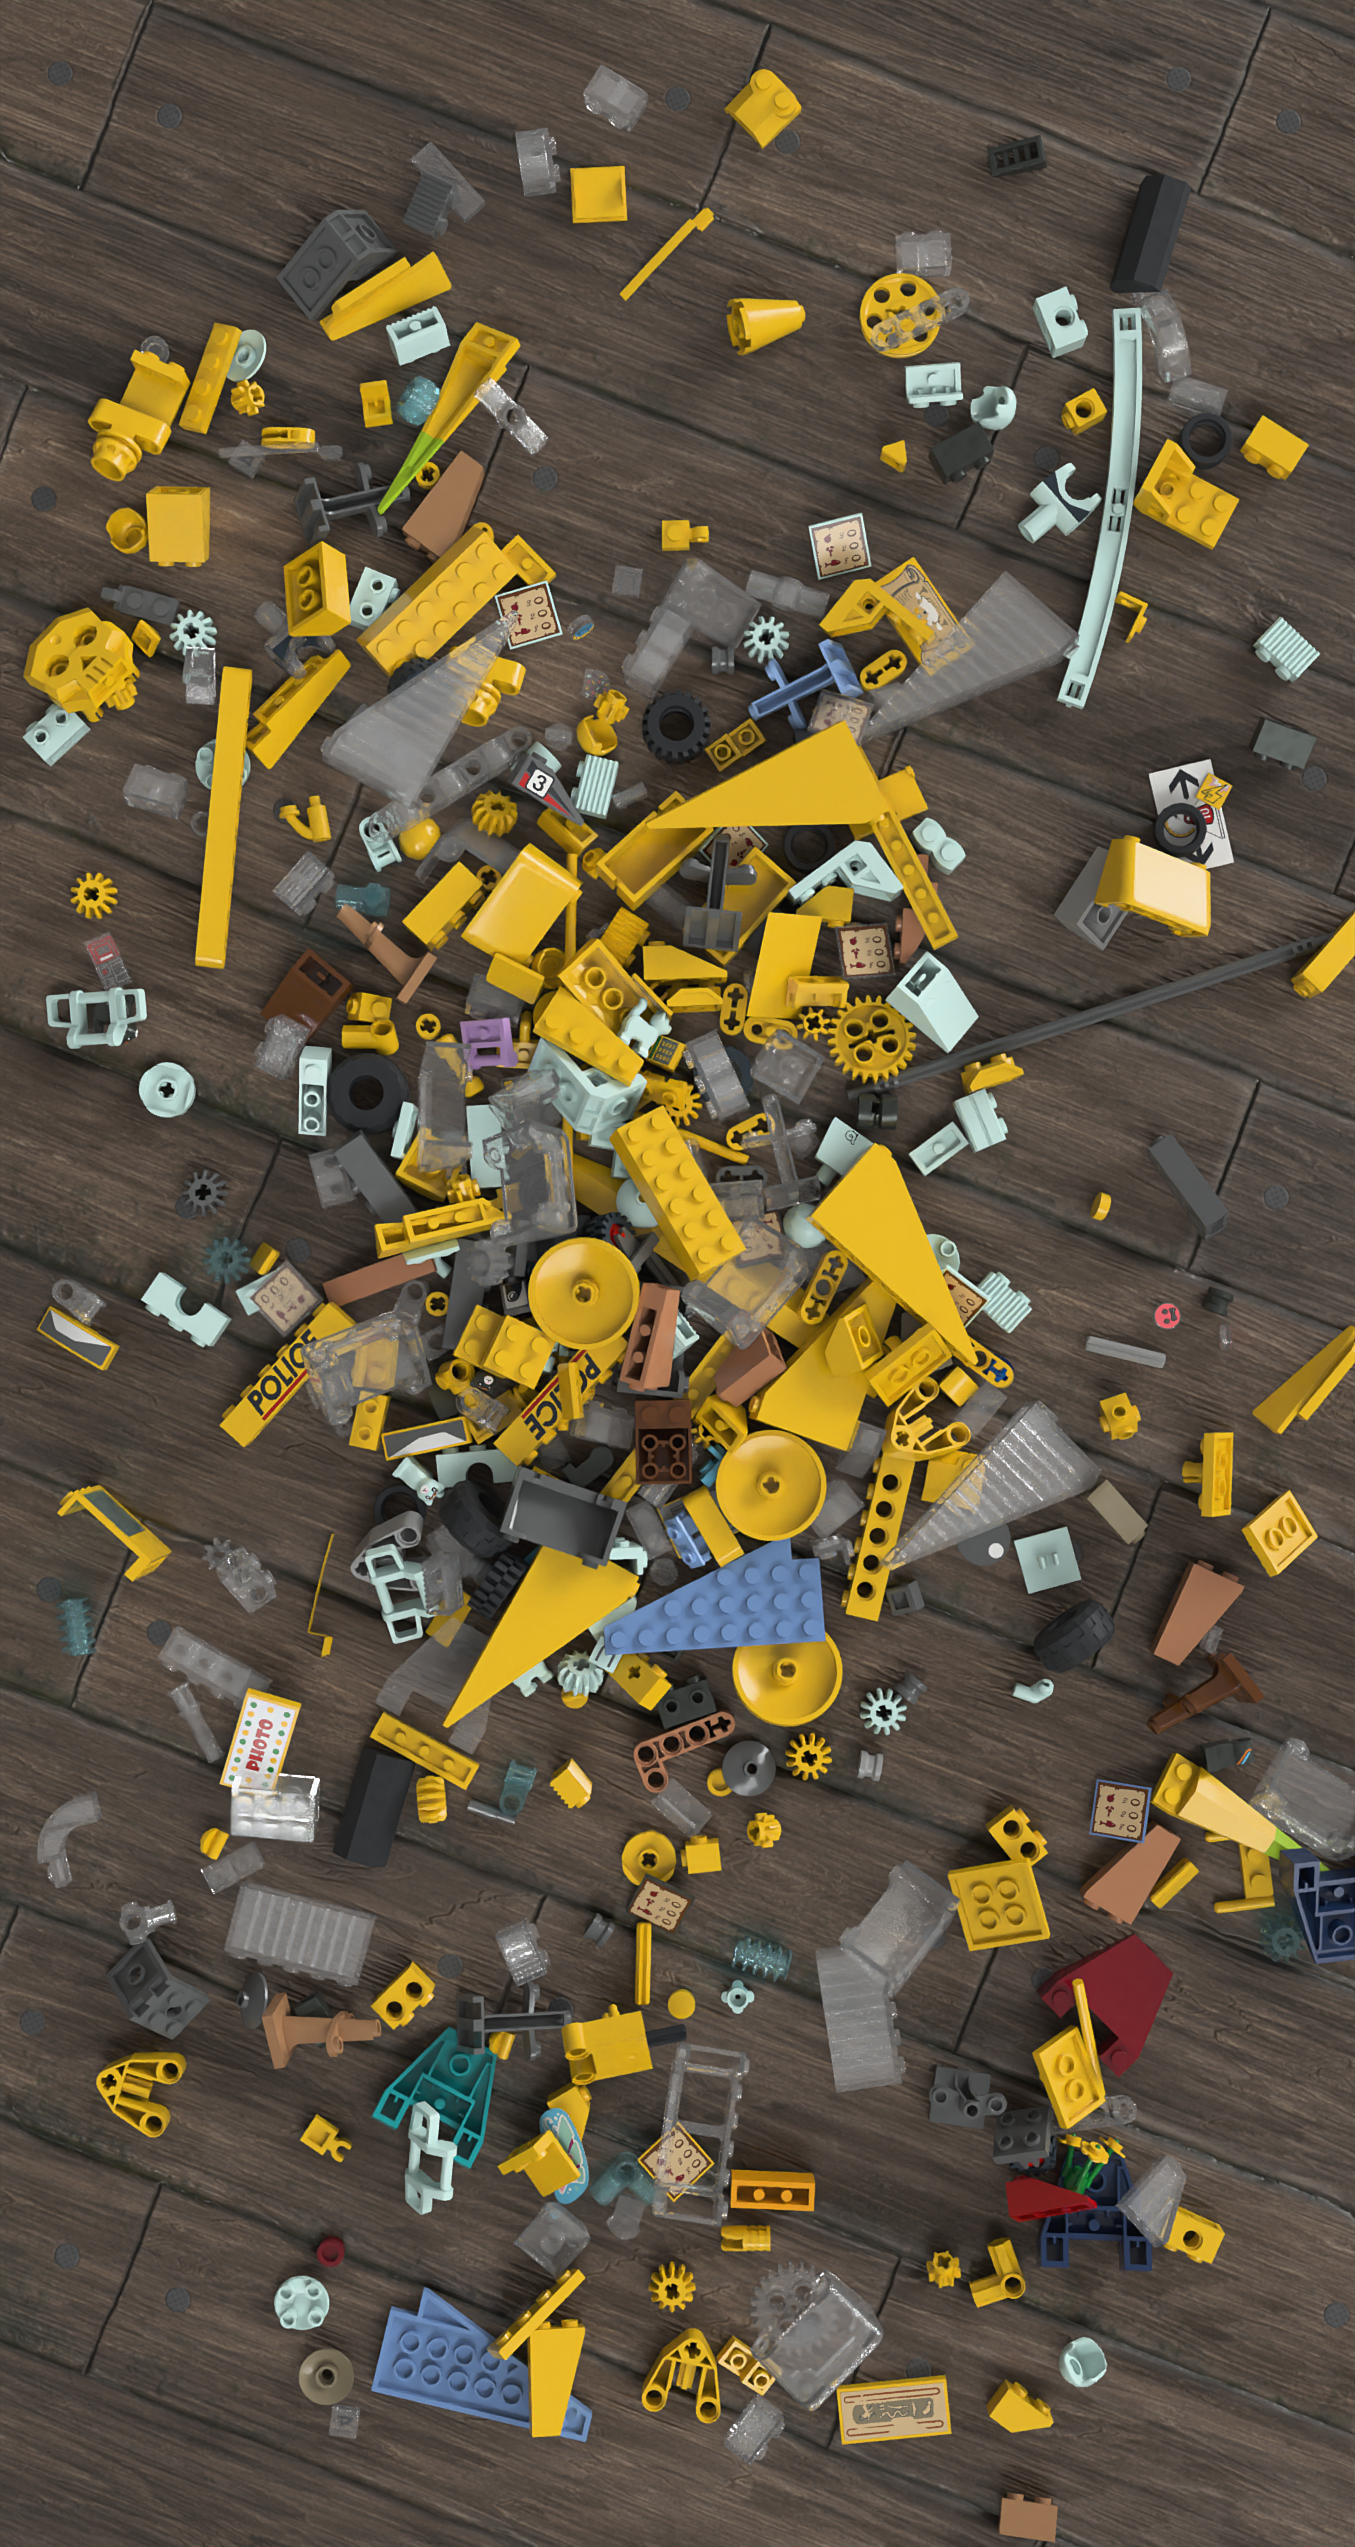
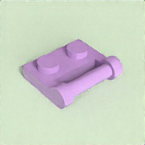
M509 1017L460 1022L465 1063L470 1070L479 1069L481 1066L503 1065L504 1067H515L517 1065L518 1056L513 1051ZM499 1047L500 1054L480 1056L477 1053V1048Z

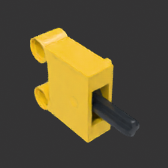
M611 2004L608 2007L609 2013H604L602 2019L584 2023H570L561 2029L565 2057L569 2061L572 2082L576 2085H586L600 2079L653 2069L649 2048L681 2042L687 2039L684 2024L645 2031L641 2011L619 2015L615 2004Z

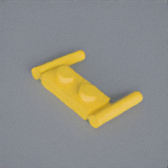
M1211 1831L1206 1832L1204 1836L1208 1843L1230 1840ZM1238 1843L1245 1899L1216 1902L1214 1904V1911L1218 1914L1275 1906L1269 1856Z

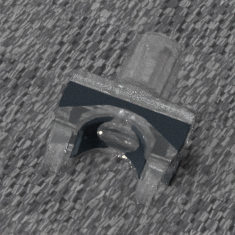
M266 601L261 604L254 614L255 620L272 635L263 643L265 652L281 669L296 679H301L306 675V670L297 656L302 650L315 648L327 654H331L336 650L330 635L290 636L288 634L287 615L272 601Z

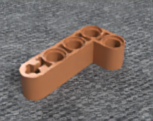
M720 1708L710 1714L683 1722L637 1741L633 1755L645 1787L654 1793L663 1791L668 1784V1771L664 1764L665 1760L730 1735L735 1728L732 1712L728 1709ZM723 1716L725 1720L729 1719L726 1728H722L721 1725L712 1727L714 1733L709 1734V1726L706 1721L710 1720L712 1726L718 1723V1717ZM694 1726H701L705 1730V1734L703 1737L695 1739L690 1736V1729ZM675 1736L679 1740V1745L674 1749H669L664 1745L665 1738ZM643 1746H649L654 1751L652 1757L644 1759L640 1757L638 1750ZM652 1772H659L663 1775L664 1780L660 1784H652L648 1776Z

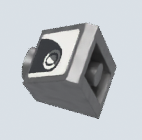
M521 1276L505 1278L506 1284L499 1285L505 1315L513 1317L531 1312L528 1299V1279L521 1280Z

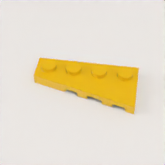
M562 986L559 987L533 1029L535 1034L629 1087L644 1063L641 1057Z
M579 2269L564 2270L556 2278L555 2281L557 2283L551 2289H546L536 2299V2303L524 2311L504 2333L486 2348L494 2358L507 2360L585 2279V2276Z

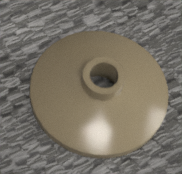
M324 2348L312 2352L303 2361L299 2371V2384L303 2393L311 2401L321 2405H332L340 2402L349 2394L354 2383V2370L350 2360L343 2353L335 2349ZM329 2369L333 2375L325 2376L323 2370Z

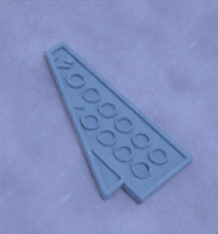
M790 1538L772 1541L603 1628L605 1656L826 1641L819 1558L792 1560Z
M424 2287L418 2312L391 2306L371 2391L529 2429L528 2362L514 2352L507 2360L494 2358L486 2348L496 2338L429 2288ZM572 2395L569 2397L559 2436L586 2442L592 2410Z

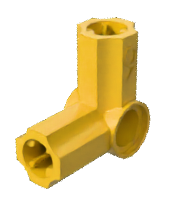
M1002 2237L987 2244L996 2274L969 2282L977 2308L1006 2298H1019L1025 2291L1024 2274L1019 2266L1010 2237ZM1010 2277H1015L1020 2283L1015 2287H1009L1005 2281Z

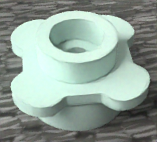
M735 1980L728 1991L722 1992L721 1999L724 2003H728L734 2013L739 2014L743 2012L748 2002L754 2000V1993L748 1991L743 1986L742 1981ZM739 1994L740 1998L736 1999L735 1995Z

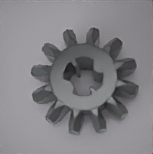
M206 1169L202 1171V1177L197 1172H193L194 1182L188 1179L184 1181L186 1185L190 1186V1189L181 1190V1194L190 1196L185 1199L184 1205L193 1204L191 1208L192 1213H197L201 1208L202 1216H207L209 1209L213 1214H217L218 1208L215 1204L225 1207L226 1202L221 1200L220 1197L229 1196L228 1191L220 1190L227 1182L225 1180L217 1182L219 1174L214 1172L210 1177L209 1170ZM205 1186H207L206 1189L211 1190V1195H207L205 1200H203L204 1197L200 1196L199 1192L203 1191Z

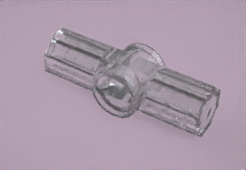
M491 377L476 389L473 396L493 415L501 428L506 429L530 455H534L546 444L548 437L526 415V411L522 406L516 404ZM510 409L516 415L513 424H509L506 418L507 412Z
M755 570L751 571L745 594L772 602V605L778 609L788 612L797 610L822 619L830 594L803 586V583L794 578L786 576L777 578Z

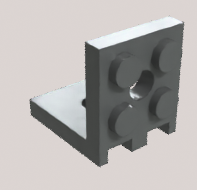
M144 1936L106 1975L129 2019L171 2040L210 2001L206 1992L172 1976L151 1940ZM141 1970L140 1977L135 1981L137 1973Z

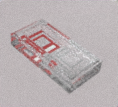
M110 932L84 942L105 991H109L111 988H121L133 983Z

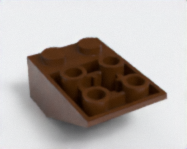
M308 948L290 969L260 1015L298 1047L303 1049L353 990L354 986Z
M634 1400L636 1485L692 1484L691 1400Z

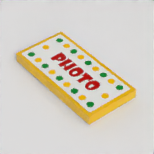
M248 1688L220 1780L221 1785L273 1799L301 1703Z

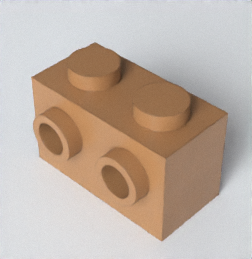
M1007 2492V2498L1000 2497L998 2534L1055 2542L1058 2506L1052 2505L1050 2498L1035 2496L1034 2502L1023 2500V2494Z

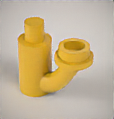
M320 796L309 797L310 807L307 808L310 827L305 826L296 817L300 815L296 805L280 808L281 813H279V817L286 819L302 837L313 842H323L331 839L326 806L321 805Z

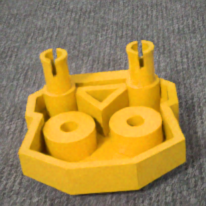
M85 608L56 618L30 645L23 677L31 686L47 693L51 700L68 714L83 711L90 722H97L100 719L96 716V712L101 718L103 717V710L99 706L124 680L130 678L132 682H135L136 679L132 673L139 678L140 671L133 664V643L125 632L109 621H101L89 608Z

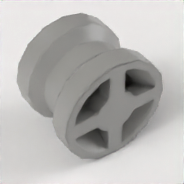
M861 1750L857 1766V1778L863 1779L866 1776L871 1777L873 1781L879 1782L883 1765V1754L869 1755L867 1751Z

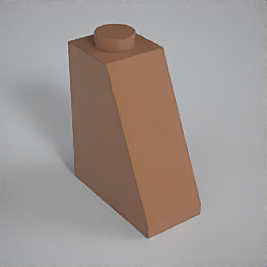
M756 1319L713 1377L717 1386L715 1391L722 1401H729L735 1407H738L787 1369L773 1331Z

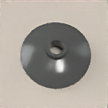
M739 1742L733 1745L723 1758L722 1775L724 1781L732 1791L739 1795L755 1796L761 1794L771 1785L775 1777L776 1765L774 1757L769 1749L759 1742ZM751 1763L755 1765V1772L753 1774L747 1772V1766Z
M253 1972L248 1976L242 1991L237 1996V2006L240 2008L241 2019L244 2026L248 2029H256L261 2024L262 2015L268 2003L267 1982L263 1974L259 1972Z

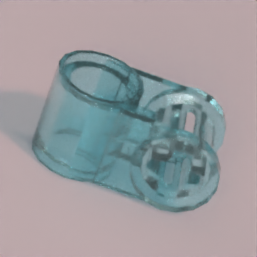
M511 1760L499 1801L500 1809L504 1814L514 1816L522 1811L528 1792L531 1790L537 1767L531 1769L516 1764V1760ZM508 1795H515L518 1797L520 1804L516 1808H509L505 1804V1798Z

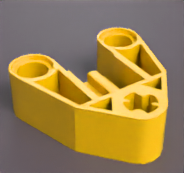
M924 1378L904 1394L888 1414L881 1441V1448L887 1456L919 1462L953 1453L969 1442L971 1437L970 1430L962 1422L952 1423L920 1443L918 1438L933 1429L931 1418H927L924 1414L909 1425L905 1421L937 1397L939 1386L933 1378ZM919 1387L925 1391L926 1397L920 1393ZM951 1433L956 1436L957 1442L952 1439Z
M135 2052L107 2064L99 2073L96 2085L113 2113L149 2137H157L164 2132L169 2124L170 2112L166 2107L148 2100L153 2087V2082L151 2081L155 2080L165 2084L176 2083L183 2075L187 2062L184 2056L177 2052ZM166 2064H175L178 2068V2073H170L166 2068ZM109 2074H112L114 2076V2083L108 2081L110 2077L107 2076ZM157 2116L160 2118L162 2125H153L150 2122V2117Z
M690 2328L661 2350L642 2385V2404L651 2412L659 2411L665 2406L668 2391L671 2388L676 2361L680 2362L676 2386H681V2389L685 2390L687 2388L692 2389L696 2367L700 2366L696 2394V2415L700 2421L712 2423L720 2415L717 2361L703 2333L696 2328ZM691 2342L696 2343L694 2349L689 2348ZM651 2390H657L661 2395L652 2398L647 2393ZM704 2402H712L715 2406L712 2409H704L701 2405Z

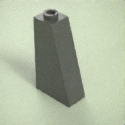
M1172 1134L1165 1138L1160 1136L1155 1139L1148 1149L1149 1159L1204 1241L1208 1240L1228 1226V1209Z

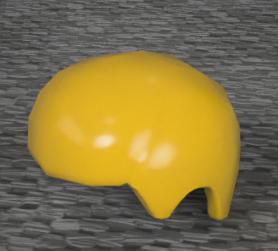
M119 508L111 514L106 523V530L111 538L110 543L117 550L125 554H132L140 551L147 545L148 523L142 515L131 508Z
M590 715L578 723L576 728L577 741L586 753L601 757L616 748L618 745L617 736L610 724L600 719H592L594 716Z
M417 816L408 820L402 826L398 842L400 850L407 857L423 860L436 852L442 837L440 828L433 819Z
M546 948L535 955L531 963V970L545 977L543 988L556 989L564 986L557 977V974L565 966V952L557 948Z

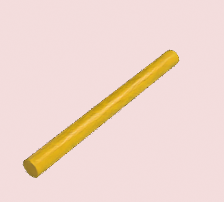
M640 1111L634 1112L630 1120H635L645 1115V1113ZM676 1127L683 1141L746 1166L749 1158L748 1155Z
M1075 1979L1072 1981L1084 2045L1105 2096L1084 1983L1082 1979Z

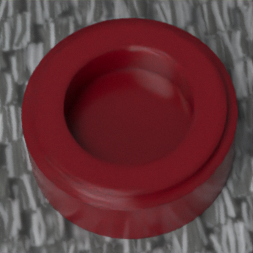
M333 2236L324 2238L317 2249V2258L326 2267L337 2266L345 2255L344 2243L339 2238Z

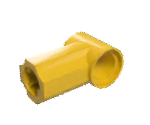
M379 1019L372 1025H343L342 1028L343 1048L375 1049L378 1054L384 1056L395 1053L399 1048L395 1026L388 1019Z

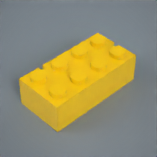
M677 791L658 806V813L653 811L596 863V873L612 890L617 887V895L632 911H635L680 869V865L685 859L695 856L699 852L698 849L714 832L712 827L647 828L645 822L686 801Z
M756 846L739 864V866L749 864L755 868L757 872L756 882L752 885H725L723 910L742 912L738 952L744 947L746 941L759 925L768 917V912L778 908L787 898L788 890L797 883ZM707 902L701 908H706ZM705 949V954L722 969L738 953Z

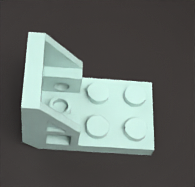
M854 841L789 889L786 899L792 907L798 903L802 906L813 897L815 890L819 887L823 889L826 886H830L836 881L835 878L837 876L846 888H853L855 894L889 902L897 898L904 887L871 843ZM854 866L858 871H852L851 868Z
M542 1037L539 1040L527 1072L528 1076L573 1129L588 1135L631 1119L647 1084L646 1079L641 1074H637L629 1087L595 1067L582 1072L562 1048Z

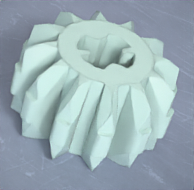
M188 610L187 618L185 619L181 614H178L177 618L180 623H171V628L176 631L170 634V639L176 641L174 648L177 651L182 650V654L186 657L193 652L195 658H199V650L209 654L210 651L207 644L215 645L216 641L211 636L217 634L216 628L211 627L213 624L210 617L204 619V614L201 611L194 617L193 612ZM196 629L199 634L195 633L196 637L191 639L188 634L192 635L190 631Z
M763 616L759 617V626L751 621L749 623L751 631H744L743 636L748 640L743 643V647L751 649L748 653L750 658L756 654L759 655L758 663L763 662V657H767L769 662L774 659L773 654L781 659L783 657L782 650L788 649L789 643L784 641L789 638V633L782 631L784 627L782 622L774 626L775 618L773 616L769 618V623H765ZM767 635L768 639L772 638L769 645H764V641L761 643L762 636Z
M574 1650L572 1656L565 1654L563 1661H560L558 1665L557 1680L559 1685H563L564 1692L573 1691L574 1697L578 1693H582L585 1697L589 1691L596 1693L598 1686L603 1682V1668L588 1661L590 1656H588L587 1650L583 1654H579L576 1650Z
M877 1688V1697L874 1698L868 1692L866 1696L871 1702H861V1707L867 1709V1711L861 1712L860 1717L863 1719L869 1718L864 1724L866 1728H870L875 1724L874 1734H878L881 1727H883L885 1734L889 1735V1726L892 1725L895 1730L900 1729L896 1719L905 1721L906 1717L898 1712L905 1711L906 1705L898 1704L902 1699L899 1694L891 1699L892 1689L888 1688L885 1696H883L881 1688ZM885 1705L886 1709H890V1712H886V1717H881L879 1713H876V1710L880 1711L879 1706Z

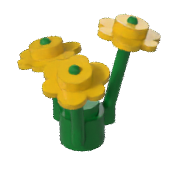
M1075 2133L1071 2135L1065 2134V2139L1057 2137V2141L1069 2145L1065 2166L1061 2173L1065 2177L1063 2186L1070 2191L1083 2195L1085 2189H1089L1092 2180L1103 2165L1108 2163V2158L1114 2151L1122 2158L1126 2157L1120 2152L1123 2147L1119 2144V2140L1109 2137L1106 2141L1100 2136L1099 2139L1109 2146L1105 2151L1104 2147L1096 2142H1081L1082 2138L1076 2136ZM1075 2147H1082V2153L1089 2157L1083 2168L1074 2165L1073 2169H1071ZM1093 2162H1096L1097 2164L1089 2173L1088 2171L1091 2165L1093 2164Z

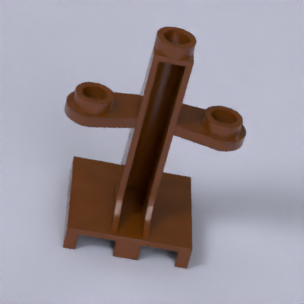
M1212 1652L1204 1658L1213 1669L1211 1677L1181 1697L1172 1693L1164 1695L1165 1699L1162 1702L1165 1708L1148 1718L1149 1720L1146 1724L1155 1735H1158L1162 1731L1232 1695L1238 1702L1258 1703L1265 1696L1231 1652L1226 1655L1224 1652H1219L1217 1655L1215 1652Z

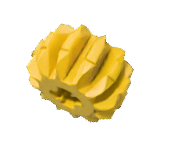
M488 790L485 795L480 794L472 805V824L478 825V832L485 830L488 833V837L495 833L500 838L503 833L509 834L514 824H516L518 819V812H516L517 804L511 802L510 796H502L501 791L494 794Z
M86 873V881L84 882L82 879L77 878L76 881L80 887L71 888V892L78 895L71 898V903L78 904L76 911L79 914L85 912L86 918L91 919L95 913L98 919H102V910L108 914L112 913V910L108 907L109 903L117 905L118 901L111 896L117 894L118 891L116 888L111 887L113 883L111 879L103 880L104 878L101 873H97L95 878H93L91 873ZM92 891L96 892V895L99 896L96 901L89 896Z
M690 1084L689 1086L692 1087V1092L694 1089V1085ZM699 1093L689 1095V1097L685 1096L686 1108L682 1111L681 1109L676 1111L673 1109L674 1107L665 1105L664 1108L670 1118H675V1127H679V1119L683 1118L684 1124L689 1126L690 1120L687 1117L688 1115L694 1119L699 1117L692 1110V1108L702 1109V1104L693 1103L694 1100L701 1097Z
M801 1733L799 1734L801 1743L798 1744L793 1739L790 1741V1745L795 1750L787 1749L785 1751L787 1756L794 1757L787 1760L786 1764L788 1767L795 1766L792 1771L794 1776L798 1775L802 1770L803 1780H807L809 1772H812L814 1779H818L816 1770L819 1769L821 1772L826 1773L828 1770L822 1763L829 1764L832 1762L831 1757L825 1756L831 1752L830 1746L822 1747L825 1742L823 1737L814 1742L815 1734L810 1733L809 1741H805V1737ZM809 1750L811 1754L816 1753V1757L812 1756L813 1761L808 1762L807 1759H801V1756L805 1757V1751Z
M441 1776L419 1778L416 1784L420 1821L422 1823L429 1822V1824L444 1821L447 1817L444 1779Z
M670 2262L669 2269H666L661 2264L659 2266V2273L653 2272L651 2274V2279L653 2280V2282L649 2283V2291L653 2292L651 2300L653 2302L660 2301L659 2308L661 2310L666 2305H669V2310L672 2313L675 2311V2305H678L683 2310L685 2308V2301L691 2302L693 2300L691 2292L696 2289L695 2283L691 2282L693 2274L691 2272L685 2273V2266L683 2264L678 2269H675L674 2262ZM669 2284L671 2287V2284H676L677 2289L675 2290L673 2287V2290H668L667 2285Z

